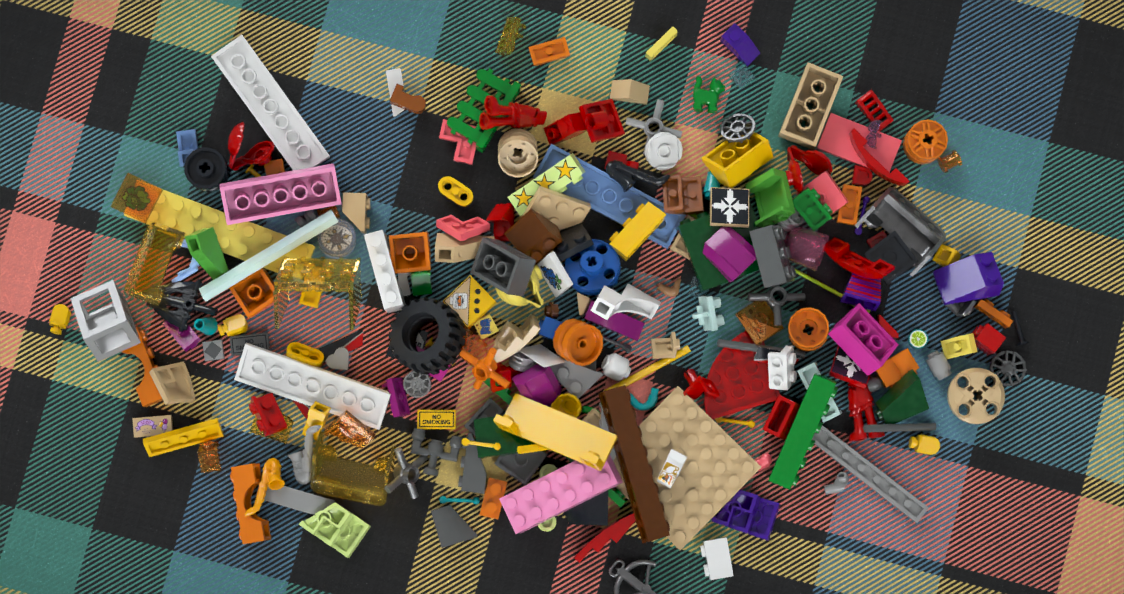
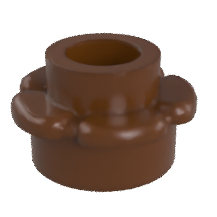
M549 302L548 305H545L544 315L557 319L559 314L558 304Z

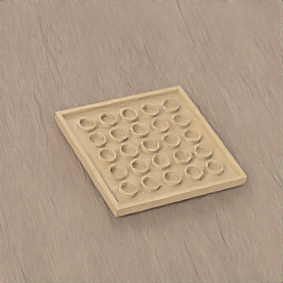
M677 386L639 427L642 432V443L648 452L647 460L653 469L652 477L659 489L658 497L664 506L663 514L670 526V536L666 537L681 550L753 477L761 466L688 395L684 396V391ZM673 449L687 456V459L670 489L657 482V479L670 450ZM615 456L613 462L623 483L615 487L629 500L618 459Z

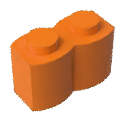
M906 348L887 359L882 367L875 372L883 386L891 388L908 371L913 369L917 374L916 370L919 369V366L909 349Z

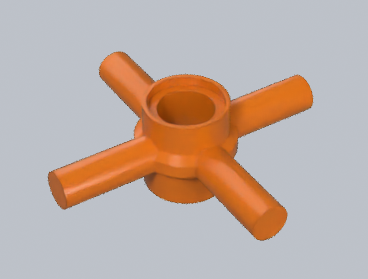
M490 348L487 355L480 360L465 349L459 354L475 366L472 369L473 376L476 378L473 387L477 390L481 388L483 381L487 378H492L505 389L510 385L508 380L495 372L497 369V363L494 360L497 352L495 348Z

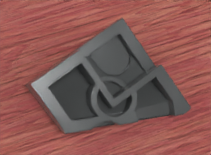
M451 505L431 510L441 548L478 537L477 533L473 531Z

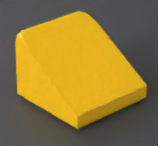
M941 244L932 260L944 267L959 261L961 254L957 250Z

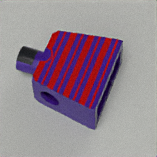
M852 273L840 302L854 306L860 303L864 309L876 311L881 303V278L870 279Z

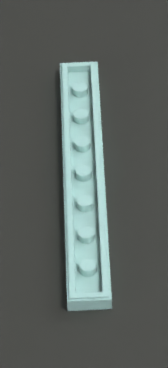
M329 210L199 288L201 296L205 301L210 300L338 223L333 211Z

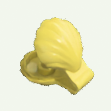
M534 265L528 282L536 303L521 296L508 295L496 288L498 296L510 305L526 306L530 303L532 306L540 308L544 304V300L539 294V280L542 279V273L538 265Z

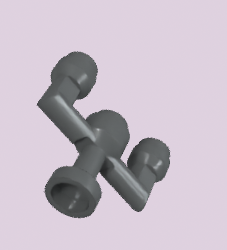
M414 428L411 436L413 442L410 453L422 456L430 455L428 467L424 468L423 474L438 476L439 471L436 469L438 457L443 460L457 462L459 450L463 446L461 443L463 437H451L449 443L451 449L450 453L443 452V442L431 439L428 449L422 448L421 443L425 439V430Z

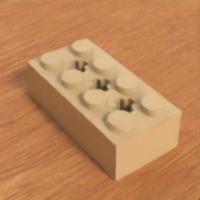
M807 63L778 137L814 150L843 76ZM816 86H819V87H820V88H819V90H820L819 92H816V91H815L814 88H815ZM809 103H812V104H813L812 110H809V109H808V106H806V105H809ZM802 120L806 121L805 125L807 126H805V128L801 127L800 123L802 122Z

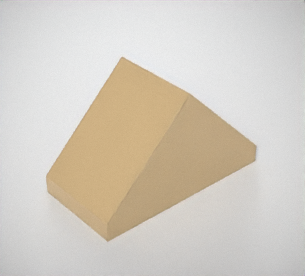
M632 79L612 80L610 99L647 105L650 86Z

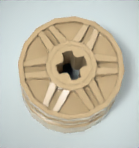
M511 129L500 138L498 143V163L502 171L509 176L524 177L536 168L538 163L537 141L527 130Z

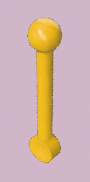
M723 417L715 419L717 423H735L747 425L750 428L755 426V422L752 420L747 422Z
M463 438L461 441L464 446L477 445L491 447L495 450L501 448L500 443L470 441L467 438Z

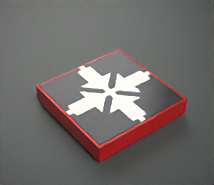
M839 345L837 346L829 376L866 388L870 375L867 376Z

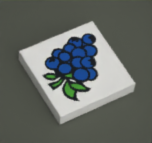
M554 251L537 264L555 298L562 295L573 285Z

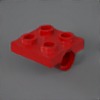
M613 99L584 104L579 107L591 143L620 137L625 134Z

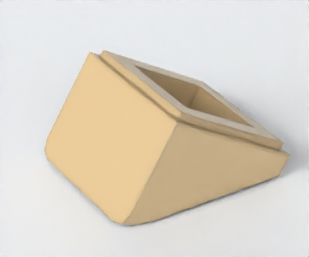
M577 293L579 315L583 318L591 303V299Z

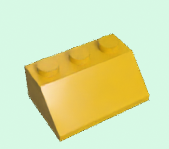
M754 132L750 139L744 140L743 143H728L725 140L701 159L718 182L728 188H733L774 156L768 139Z
M650 202L646 205L642 203L635 211L637 213L633 219L629 217L622 225L624 229L620 233L616 231L609 239L611 241L609 245L625 261L632 256L665 220L666 214Z

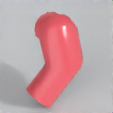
M764 453L761 458L756 460L761 466L758 471H762L771 465L772 457L770 454Z

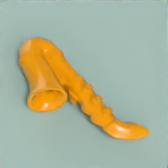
M270 458L265 462L255 504L245 512V516L253 515L259 511L264 502L268 487L272 490L284 487L285 482L281 478V464L278 459Z

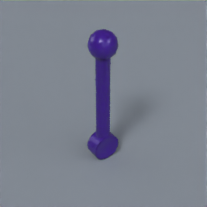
M867 196L862 199L863 207L859 220L865 214L866 206L870 202V198ZM862 224L854 230L856 235L862 233Z

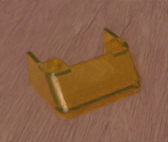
M157 222L148 224L125 284L123 295L159 306L164 292H161V284L173 252L176 248H181L184 239L182 237L185 235L184 232Z
M320 431L312 455L311 489L316 493L376 506L384 505L388 496L385 487L391 482L395 462L394 450L396 447L392 446L389 458H378L374 465L337 458L338 453L336 449L329 445H323L324 432Z

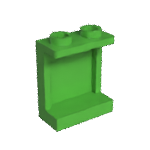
M772 168L745 184L746 189L754 193L760 219L755 221V226L763 228L775 225L780 221L787 220L789 216L796 213L785 171Z

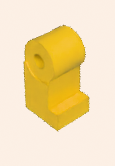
M315 401L309 409L302 435L306 436V431L309 427L321 425V428L313 434V440L317 441L325 426L331 408Z

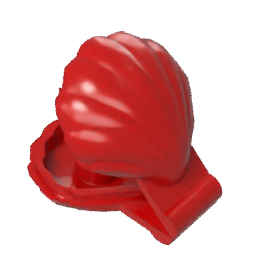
M244 122L237 124L231 131L228 140V151L230 153L229 167L237 171L240 167L247 164L263 166L269 163L275 148L273 142L270 141L257 143L244 156L235 159L242 143Z
M795 145L787 149V161L789 164L788 171L785 172L789 186L793 185L794 189L799 193L804 189L800 165L794 158L803 162L816 175H821L825 171H828L829 174L833 172L831 161L824 153L817 150L803 151Z

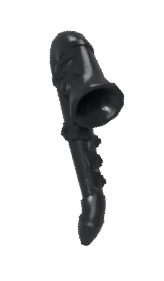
M616 160L610 161L606 165L607 174L621 185L623 192H627L636 183L635 180H642V182H647L648 184L661 186L671 177L670 175H664L656 178Z

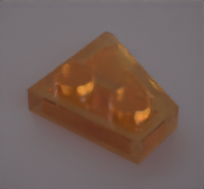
M347 410L325 428L322 433L327 437L329 434L340 437L339 441L351 443L359 448L366 446L376 435Z

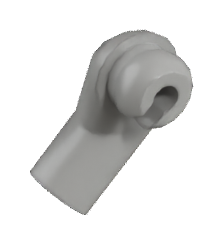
M839 472L833 484L824 485L825 494L844 491L849 481L847 473Z

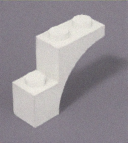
M627 284L622 295L604 285L590 311L606 320L613 314L620 312L636 313L652 320L661 302L630 284Z

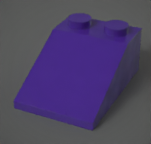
M992 252L974 254L933 271L944 305L999 296L1004 285Z

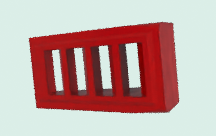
M872 89L855 102L879 132L894 121ZM870 98L872 101L865 106L864 102ZM875 104L877 107L869 112L868 109ZM880 110L881 114L874 119L873 115ZM885 116L886 120L878 124L877 121Z

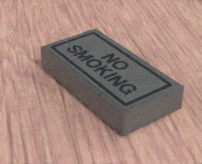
M268 332L230 337L231 356L242 355L246 343L270 351Z

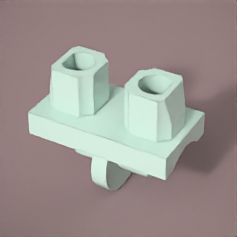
M698 297L699 306H696L697 313L692 314L693 319L698 318L699 325H703L704 331L718 330V327L725 324L724 317L715 314V308L721 307L720 297Z

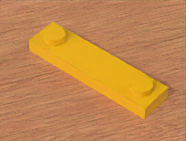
M218 418L144 438L143 444L149 457L224 437Z

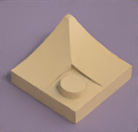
M184 361L151 369L149 373L165 405L194 402V389Z

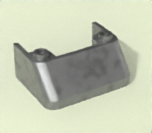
M889 187L855 224L858 228L864 221L868 227L878 228L881 226L889 234L896 231L918 260L913 265L915 266L914 270L910 273L912 277L926 264L946 239L945 232L893 187Z

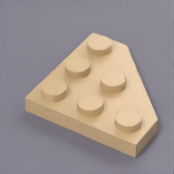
M539 186L524 214L533 209L557 225L560 231L582 223L591 209V205L588 202Z

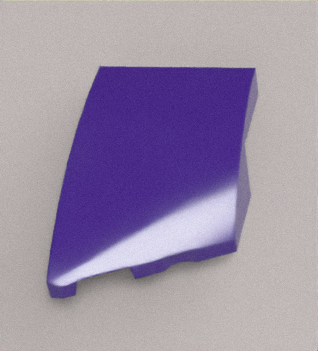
M739 490L733 496V499L727 502L724 508L711 521L769 541L781 504L761 498L759 495Z

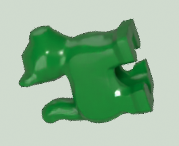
M697 76L693 90L694 112H703L702 105H707L708 113L716 114L718 112L717 103L719 95L725 91V85L714 77L710 83V91L701 89L702 78Z

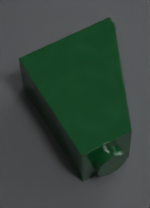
M913 369L908 371L875 402L877 407L875 414L879 422L883 421L884 424H896L929 409L920 378Z

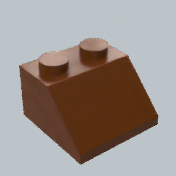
M530 209L505 232V236L518 251L536 260L535 265L562 242L558 226L533 209Z

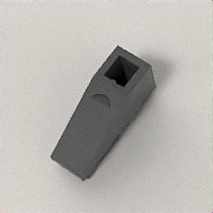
M468 433V437H464L470 441H475L471 433ZM463 445V448L466 449V454L461 458L460 468H464L463 476L459 475L458 487H461V491L485 494L487 472L482 458H478L477 445Z

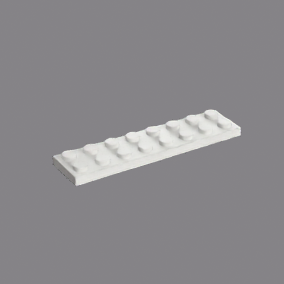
M240 35L211 56L293 171L316 167L330 158L327 151L243 35Z
M246 343L234 379L308 406H312L317 401L330 407L329 413L378 430L381 428L391 396L388 391L316 366L308 365Z

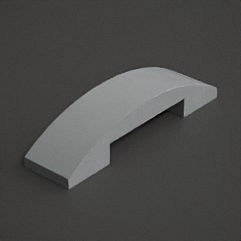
M287 486L278 490H272L268 487L264 497L265 501L313 515L335 502V500Z

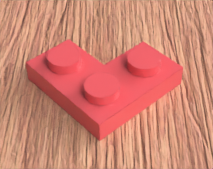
M443 119L439 139L457 142L454 161L473 165L476 143L473 142L470 145L467 143L468 139L457 132L455 135L451 134L452 129L447 126V120Z
M453 215L436 220L437 228L459 241H465L468 238L490 231V223L478 216L464 222Z

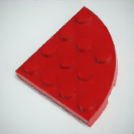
M747 330L731 340L756 344ZM762 341L758 345H765V343ZM723 348L714 360L707 379L713 382L720 396L715 397L704 391L705 413L712 419L777 400L780 392L777 389L769 388L768 364L754 361L756 352Z

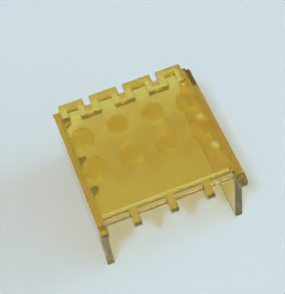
M284 256L274 281L275 329H279L289 303V291L315 290V292H331L335 290V292L349 293L350 330H354L361 306V258L344 259V257H340L339 259H325V257L288 258Z

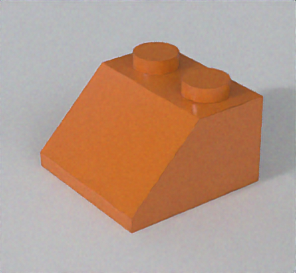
M428 232L389 235L390 255L395 274L431 270V250Z
M264 268L229 288L248 319L281 298L277 286Z

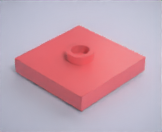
M825 171L805 185L803 189L805 190L809 187L812 190L814 188L821 196L818 200L822 205L826 203L833 213L849 202L828 171Z

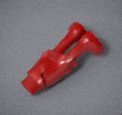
M488 95L484 101L486 112L480 114L479 125L483 130L506 125L516 129L536 127L537 125H544L547 112L516 102H509L508 106L499 105L494 96ZM498 115H509V117H497V116H498Z
M849 383L847 384L850 387L848 388V411H850L849 417L853 416L855 427L854 432L849 435V442L867 439V434L863 431L862 411L865 412L867 425L877 423L873 412L874 399L868 386L862 388ZM868 432V439L885 436V432Z

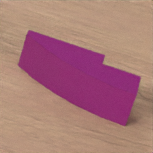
M591 300L584 320L638 341L645 323L621 312L613 314L606 320L590 311L595 303Z

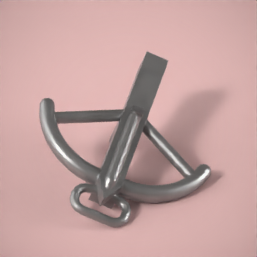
M616 560L609 569V574L612 577L618 576L614 585V594H619V588L623 579L639 591L634 594H656L649 585L651 566L655 567L656 562L637 560L625 567L624 561ZM618 562L622 563V567L616 568L617 573L613 574L612 569ZM647 565L645 584L629 573L634 567Z

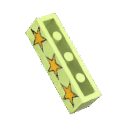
M572 153L508 196V199L521 216L524 214L539 186L562 193L568 189L566 185L570 182L576 184L582 180V174L585 173V170Z

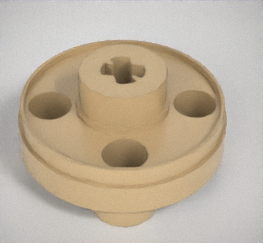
M970 368L958 373L952 379L948 387L947 400L951 411L957 418L969 424H982L991 421L1000 414L1005 401V391L996 374L983 368ZM960 377L966 381L964 388L958 386L957 381ZM986 377L993 379L992 387H988L985 384ZM973 393H977L976 400L973 399ZM988 404L994 406L995 411L992 415L986 411ZM960 405L966 406V415L959 413Z

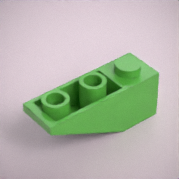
M213 227L200 229L185 236L191 256L213 280L229 271Z

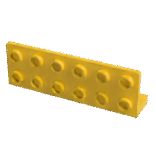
M519 394L514 395L503 416L496 414L493 420L498 428L599 471L602 470L618 438L613 433Z

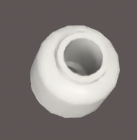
M617 353L607 355L601 365L603 374L615 381L627 378L631 372L629 360Z

